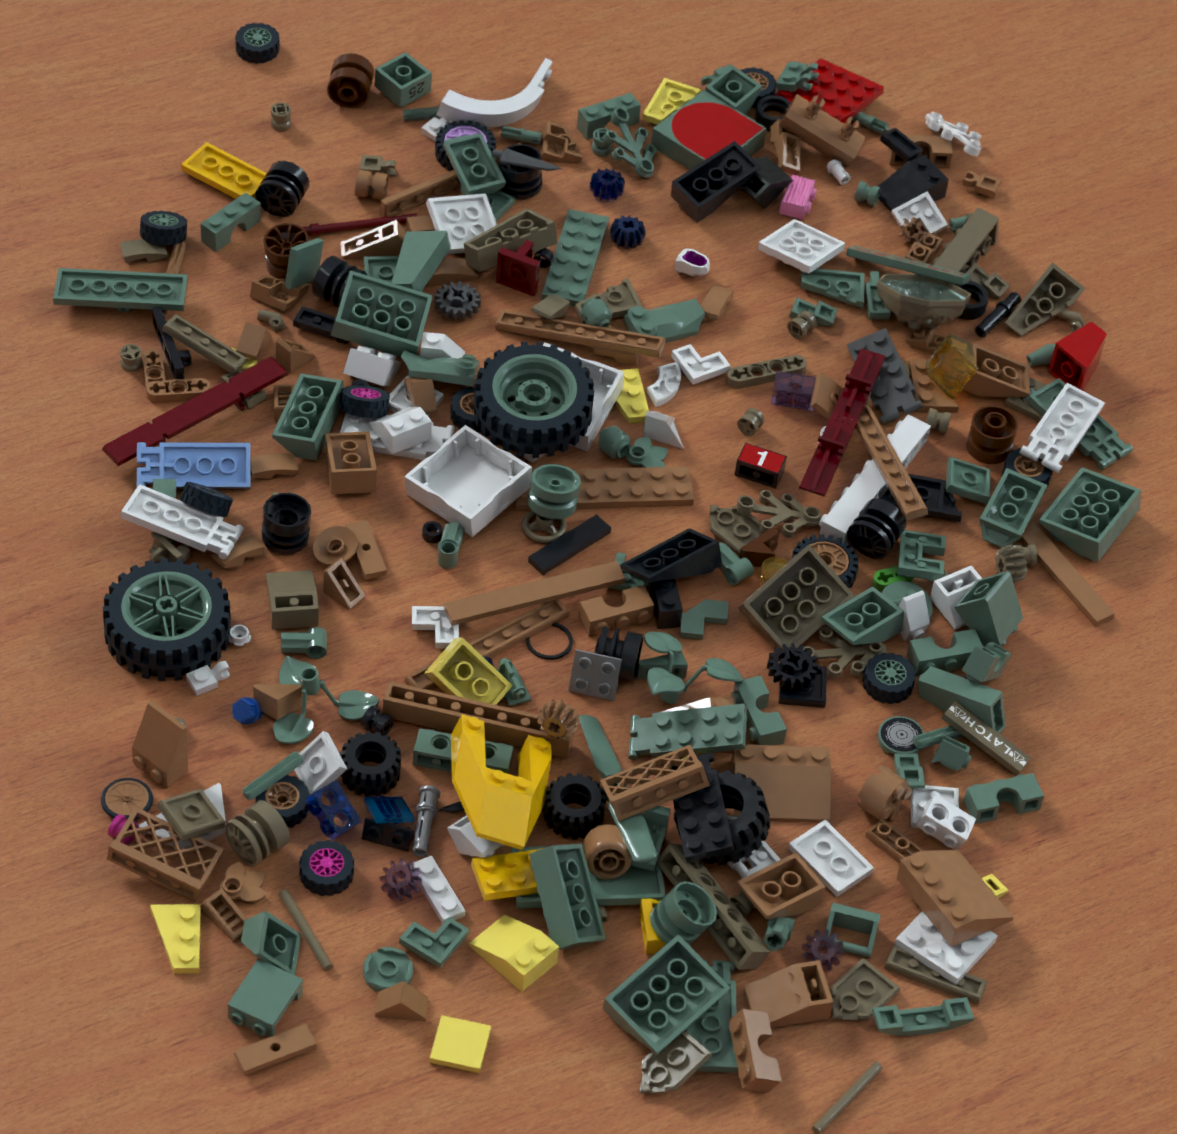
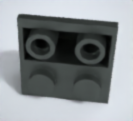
M767 156L754 159L761 166V170L741 187L764 210L793 181Z

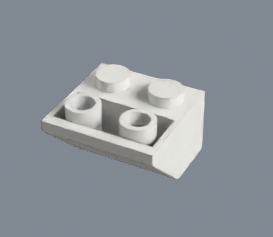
M358 345L357 349L350 348L343 373L382 386H390L402 362L396 360L395 355L385 352H378L376 354V349Z
M972 565L937 579L933 583L930 599L955 630L966 626V623L954 607L978 579H982Z
M467 815L447 828L459 854L483 858L490 857L495 854L497 848L506 846L477 837Z

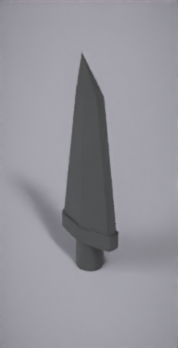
M507 148L504 151L493 149L492 157L500 159L499 163L544 171L562 169Z

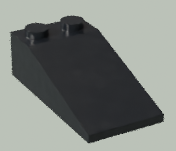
M734 141L673 180L671 197L696 222H699L713 213L759 172L761 166Z
M689 528L622 563L620 567L622 570L648 582H656L711 573L714 569L722 566L719 541Z

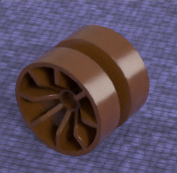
M354 53L338 56L333 62L327 86L329 98L341 107L358 108L363 106L368 101L374 77V68L371 62L365 57Z
M282 223L273 226L266 232L264 236L266 268L273 277L286 279L290 248L309 241L308 234L302 227L292 223Z
M995 405L979 408L973 415L966 443L969 454L977 461L986 464L1004 462L1007 455L1012 452L1018 429V421L1015 415L1008 409Z

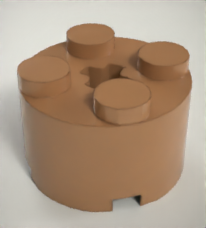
M880 766L878 770L881 772L877 775L872 773L862 786L858 795L861 798V802L857 801V805L879 821L887 819L893 821L899 814L900 809L898 807L903 800L905 801L909 798L912 788L909 787L908 781L886 766Z

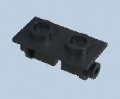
M365 817L362 840L408 852L410 841L413 840L415 831L411 830V827L405 828L390 823H376L374 818L369 819Z

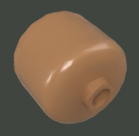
M609 824L600 825L586 835L583 847L588 870L592 875L600 879L610 880L616 879L627 872L630 868L632 857L617 826Z

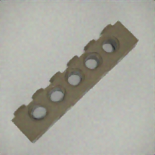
M669 844L658 858L657 864L674 886L680 882L688 881L702 887L711 896L716 906L717 916L716 920L707 928L738 970L757 969L771 951L702 862L699 860L687 863L682 844Z

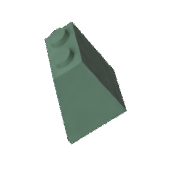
M1009 571L978 579L954 607L969 629L976 630L984 647L990 642H994L1002 647L1007 642L1006 638L1018 629L1017 625L1023 619Z

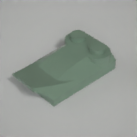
M482 133L445 140L443 146L461 183V193L463 195L486 193L487 196L496 193L505 186L506 181L495 159L492 157V153Z
M695 298L651 309H645L640 306L632 307L626 315H623V323L629 332L664 337L666 343L698 335L705 312Z
M404 350L401 355L409 369L408 376L473 387L480 369V363L476 360V356L464 354L463 357L458 359L443 357L430 359Z
M1006 468L980 517L982 539L1000 548L1011 545L1021 539L1034 512L1042 501L1047 485Z

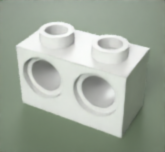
M934 794L925 804L915 826L943 842L947 847L958 850L967 840L976 818Z

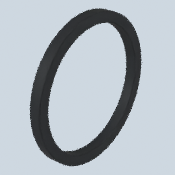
M556 622L552 624V626L563 630L569 638V645L562 653L544 655L535 651L530 644V636L526 638L528 649L535 656L547 660L559 659L567 655L572 648L573 638L565 626Z

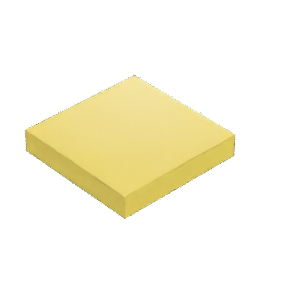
M441 1015L429 1063L480 1073L491 1026Z

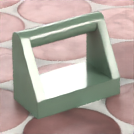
M832 902L822 946L870 958L881 914ZM832 926L870 935L868 947L829 938Z

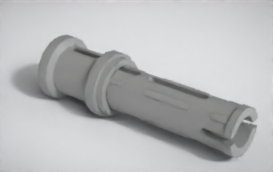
M425 785L419 789L420 802L416 807L418 822L412 849L413 854L419 857H424L428 854L432 821L438 813L436 804L441 792L437 787Z

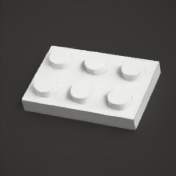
M826 820L789 843L788 849L792 853L796 852L836 897L873 873L874 867Z

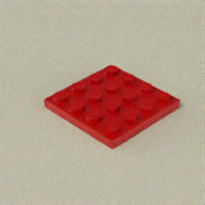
M820 58L815 62L818 64V68L816 71L812 70L814 73H819L818 78L806 81L813 84L811 90L805 91L798 88L795 92L779 90L774 95L783 97L792 102L797 94L809 102L812 101L814 96H818L816 104L822 99L825 101L821 110L845 124L848 118L854 117L884 93V86Z

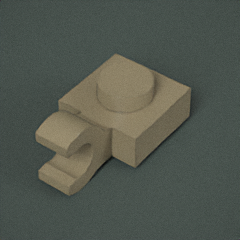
M362 155L360 170L371 171L372 175H375L376 172L388 174L389 177L396 176V161H383V156Z

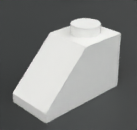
M423 332L420 356L430 359L442 357L458 359L465 354V351L445 334Z
M922 590L904 597L898 606L904 611L903 628L900 632L904 641L922 638L925 636V632L930 625L926 598Z

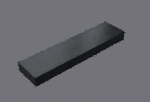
M596 514L528 556V562L544 575L610 534L611 527Z

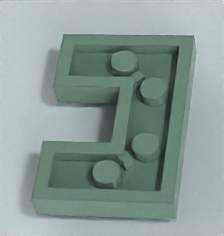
M904 530L900 536L897 575H903L908 578H923L929 581L942 578L944 576L945 561L922 558V553L944 556L946 536Z

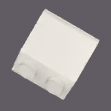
M409 407L370 422V426L391 454L431 439L432 421L421 407Z

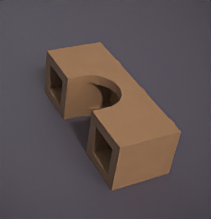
M905 135L923 149L921 156L925 155L937 168H950L952 158L951 140L938 136ZM888 148L889 165L904 166L907 163Z
M641 585L623 590L620 607L607 605L602 596L580 601L578 617L588 637L597 634L601 635L604 626L610 627V631L616 628L623 629L627 626L653 620L654 603L645 586Z
M741 1009L729 1019V1029L732 1035L741 1086L744 1090L768 1093L782 1082L777 1058L766 1056L759 1048V1045L772 1036L768 1012Z

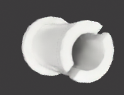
M834 159L828 163V173L833 174L840 185H845L850 181L851 176L842 167L840 161Z

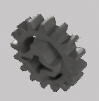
M451 281L450 286L443 284L442 289H437L434 303L435 309H439L440 315L445 313L446 319L451 316L454 321L457 320V317L464 321L465 316L472 318L473 313H478L481 299L480 293H476V287L470 289L469 283L464 286L461 281L458 284H454Z

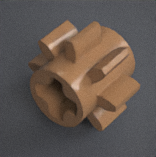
M912 217L911 221L903 218V225L897 226L901 228V233L898 236H906V242H910L911 238L918 241L917 236L924 234L923 231H920V226L923 223H915L916 217ZM912 226L914 232L907 231V228Z

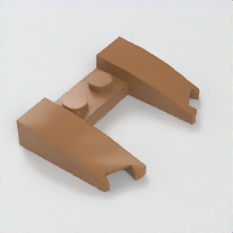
M430 216L407 217V231H435ZM444 258L426 286L433 287L450 284L451 281L458 283L459 281L478 280L479 274L475 272L474 268L467 265L465 258Z

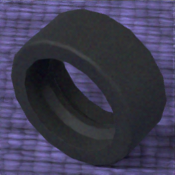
M775 95L762 98L757 103L756 122L767 128L766 131L771 132V126L778 119L782 120L783 116L772 117L765 112L774 110L785 114L791 102Z
M969 281L964 285L955 284L971 293V297L979 302L977 304H967L962 314L958 317L966 320L981 317L985 313L989 295L987 290L982 285L973 281Z

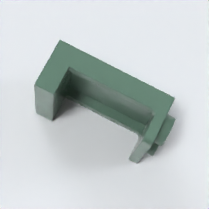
M257 959L227 1004L228 1018L236 1025L246 1026L260 1036H274L277 1023L293 999L299 1000L302 995L303 979Z

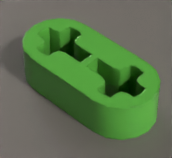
M898 566L877 571L874 574L872 585L879 592H882L886 586L894 582L907 581L913 583L914 577L905 578L903 575H897Z

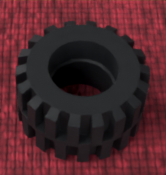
M366 731V734L358 733L356 738L350 737L348 743H344L340 756L347 770L340 777H342L343 784H347V789L350 791L355 790L357 795L365 794V797H370L375 794V797L381 796L382 792L386 794L390 792V788L394 789L397 781L400 779L401 751L397 747L395 740L390 741L388 735L381 736L380 732L371 734V731ZM376 762L380 765L369 767L362 765V763Z
M572 773L567 774L566 777L561 775L557 777V781L553 780L550 783V787L546 790L544 803V820L547 821L549 829L554 828L553 832L557 835L561 833L563 838L567 839L570 836L572 839L578 840V837L581 836L584 839L592 829L602 825L606 796L604 795L603 787L599 788L600 783L597 781L593 782L592 777L588 775L587 777H582V774L577 773V776H573ZM574 803L579 804L584 808L572 809L567 807L566 805Z

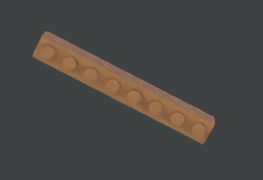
M389 681L383 698V714H388L395 720L453 732L463 714L484 721L485 740L522 748L528 735L540 737L551 742L552 755L567 759L574 734L571 737H567L566 740L560 737L556 740L552 735L547 736L546 731L540 730L541 725L537 722L538 714L391 681Z

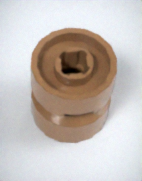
M359 170L355 185V196L367 198L371 195L372 199L377 200L386 198L389 175L377 172L375 175H372L371 171Z

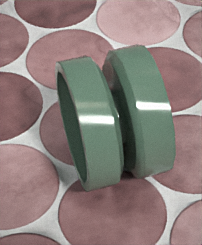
M559 464L539 466L531 475L528 506L536 514L549 519H562L574 514L578 503V493L581 485L579 475L574 470Z

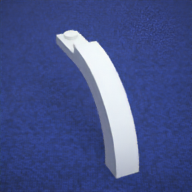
M545 58L529 85L519 94L507 99L495 101L478 100L460 95L449 89L440 104L437 115L452 122L456 121L458 124L460 120H464V123L472 121L473 125L478 122L480 127L485 125L487 128L515 123L529 115L539 104L544 93L543 87L545 83L543 81H548L551 76L552 70H550L553 61Z

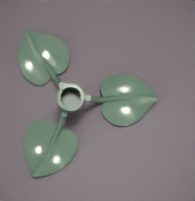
M647 632L644 636V641L651 650L663 654L668 653L669 655L667 671L662 668H651L647 674V681L652 695L660 694L661 700L666 703L676 704L681 692H686L691 683L703 671H706L709 676L718 680L742 683L744 681L739 671L728 661L719 658H709L705 662L706 665L701 666L684 684L680 677L671 674L674 653H681V643L675 637L663 632Z
M286 656L280 668L279 681L280 684H301L303 694L302 710L300 716L296 713H289L276 720L273 725L276 741L284 744L298 743L311 735L314 723L311 719L304 718L306 715L307 695L317 694L320 688L324 690L335 706H339L338 714L342 718L351 721L362 719L369 707L379 704V698L363 691L349 690L341 693L339 701H337L325 686V681H320L319 673L315 666Z

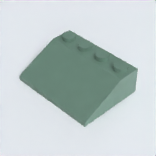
M350 270L331 336L400 357L404 350L417 354L433 296Z
M1082 467L1042 515L1039 523L1078 555L1099 562L1140 510L1141 490Z
M678 934L604 999L603 1010L622 1029L658 1055L729 992L731 987Z

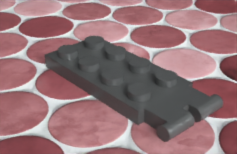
M886 328L846 344L854 363L861 348L886 356L870 395L876 411L879 409L882 411L883 415L880 416L882 424L900 418L899 412L904 411L905 415L923 408L920 400L915 401L913 396L916 394L915 388Z

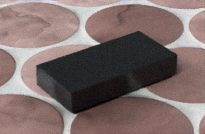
M896 127L880 137V141L906 162L918 158L923 153L922 148Z

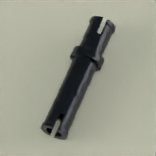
M1011 292L975 328V333L979 337L985 338L1004 317H1008L1012 313L1013 308L1021 302V296L1016 292Z

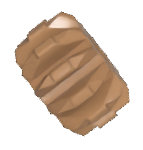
M552 699L541 708L537 722L541 725L540 730L547 732V736L552 735L556 740L559 737L566 740L567 737H571L577 730L580 717L576 715L577 710L570 707V703L566 705L562 700L557 702Z

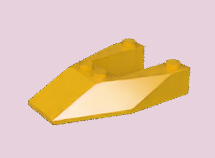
M462 714L451 734L452 783L475 835L523 850L544 807L552 758L551 742L540 737L528 735L517 755L518 777L500 770L490 769L486 767L484 721Z

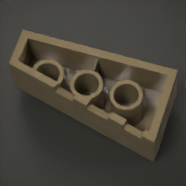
M527 208L465 242L466 263L475 270L482 272L497 266L498 252L501 247L516 252V249L519 246L521 247L525 240L534 242L533 252L558 244L555 222Z
M977 208L973 214L970 213L968 215L965 225L957 229L954 239L951 243L948 242L945 245L943 253L940 257L937 256L934 259L932 265L966 273L970 268L969 266L978 263L980 254L983 256L987 254L990 244L994 246L998 242L999 218Z

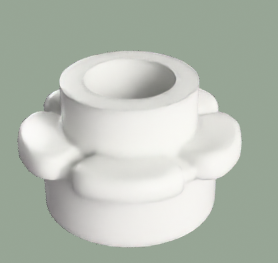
M239 624L230 629L228 640L235 646H243L245 643L250 642L251 635H249L250 632L246 626Z

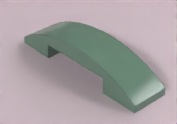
M967 997L943 1000L940 1006L898 1010L897 1005L872 1008L878 1031L889 1035H924L950 1030L974 1021V1015Z

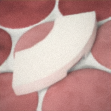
M677 362L657 367L659 378L653 385L647 387V394L655 407L670 401L680 387L681 370Z

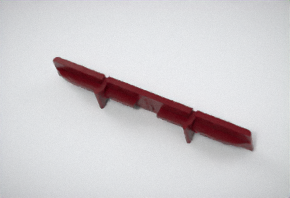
M861 348L850 374L846 375L845 387L840 394L823 435L818 438L819 444L799 489L825 497L882 368L885 355Z
M269 357L231 377L228 384L224 381L152 419V424L147 422L105 444L102 450L117 466H120L137 457V443H146V447L160 446V442H166V438L170 439L234 404L243 411L242 397L245 399L288 376L289 373L273 357Z

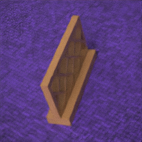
M691 745L600 780L618 821L710 786L701 761L699 762ZM688 755L685 760L679 759ZM664 765L662 769L656 768L658 766ZM673 766H679L677 770H670ZM650 775H657L654 779H648ZM619 783L617 786H610L612 784ZM627 784H634L631 788H626Z
M135 807L118 836L109 846L107 860L196 902L224 849L196 836L186 839L191 842L192 848L180 850L177 841L181 839L167 821ZM137 816L146 820L148 826L136 829L133 821ZM155 830H167L170 837L158 839ZM150 832L154 841L141 843L138 834ZM134 836L137 845L127 846L121 843V841L125 837ZM172 842L176 851L164 854L161 845ZM156 846L159 856L150 857L145 854L144 849ZM208 850L215 853L213 859L203 861L200 851ZM195 853L198 862L186 865L183 855ZM178 857L181 866L173 868L168 865L166 860ZM201 868L203 877L201 880H198L190 875L189 870Z

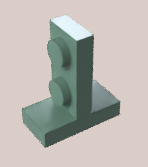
M656 806L644 812V818L654 843L657 857L644 863H636L632 859L631 866L650 871L655 870L661 848L664 846L667 836L670 808Z

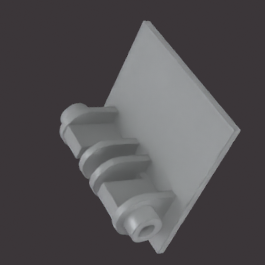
M576 649L568 691L614 701L619 684L618 678L622 659Z

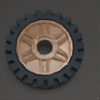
M819 534L818 538L815 535L810 536V539L804 538L802 543L799 542L794 548L792 558L810 544L848 588L853 586L858 571V556L855 554L853 547L849 548V543L844 542L842 544V539L839 537L833 540V535H828V538H825L824 534Z

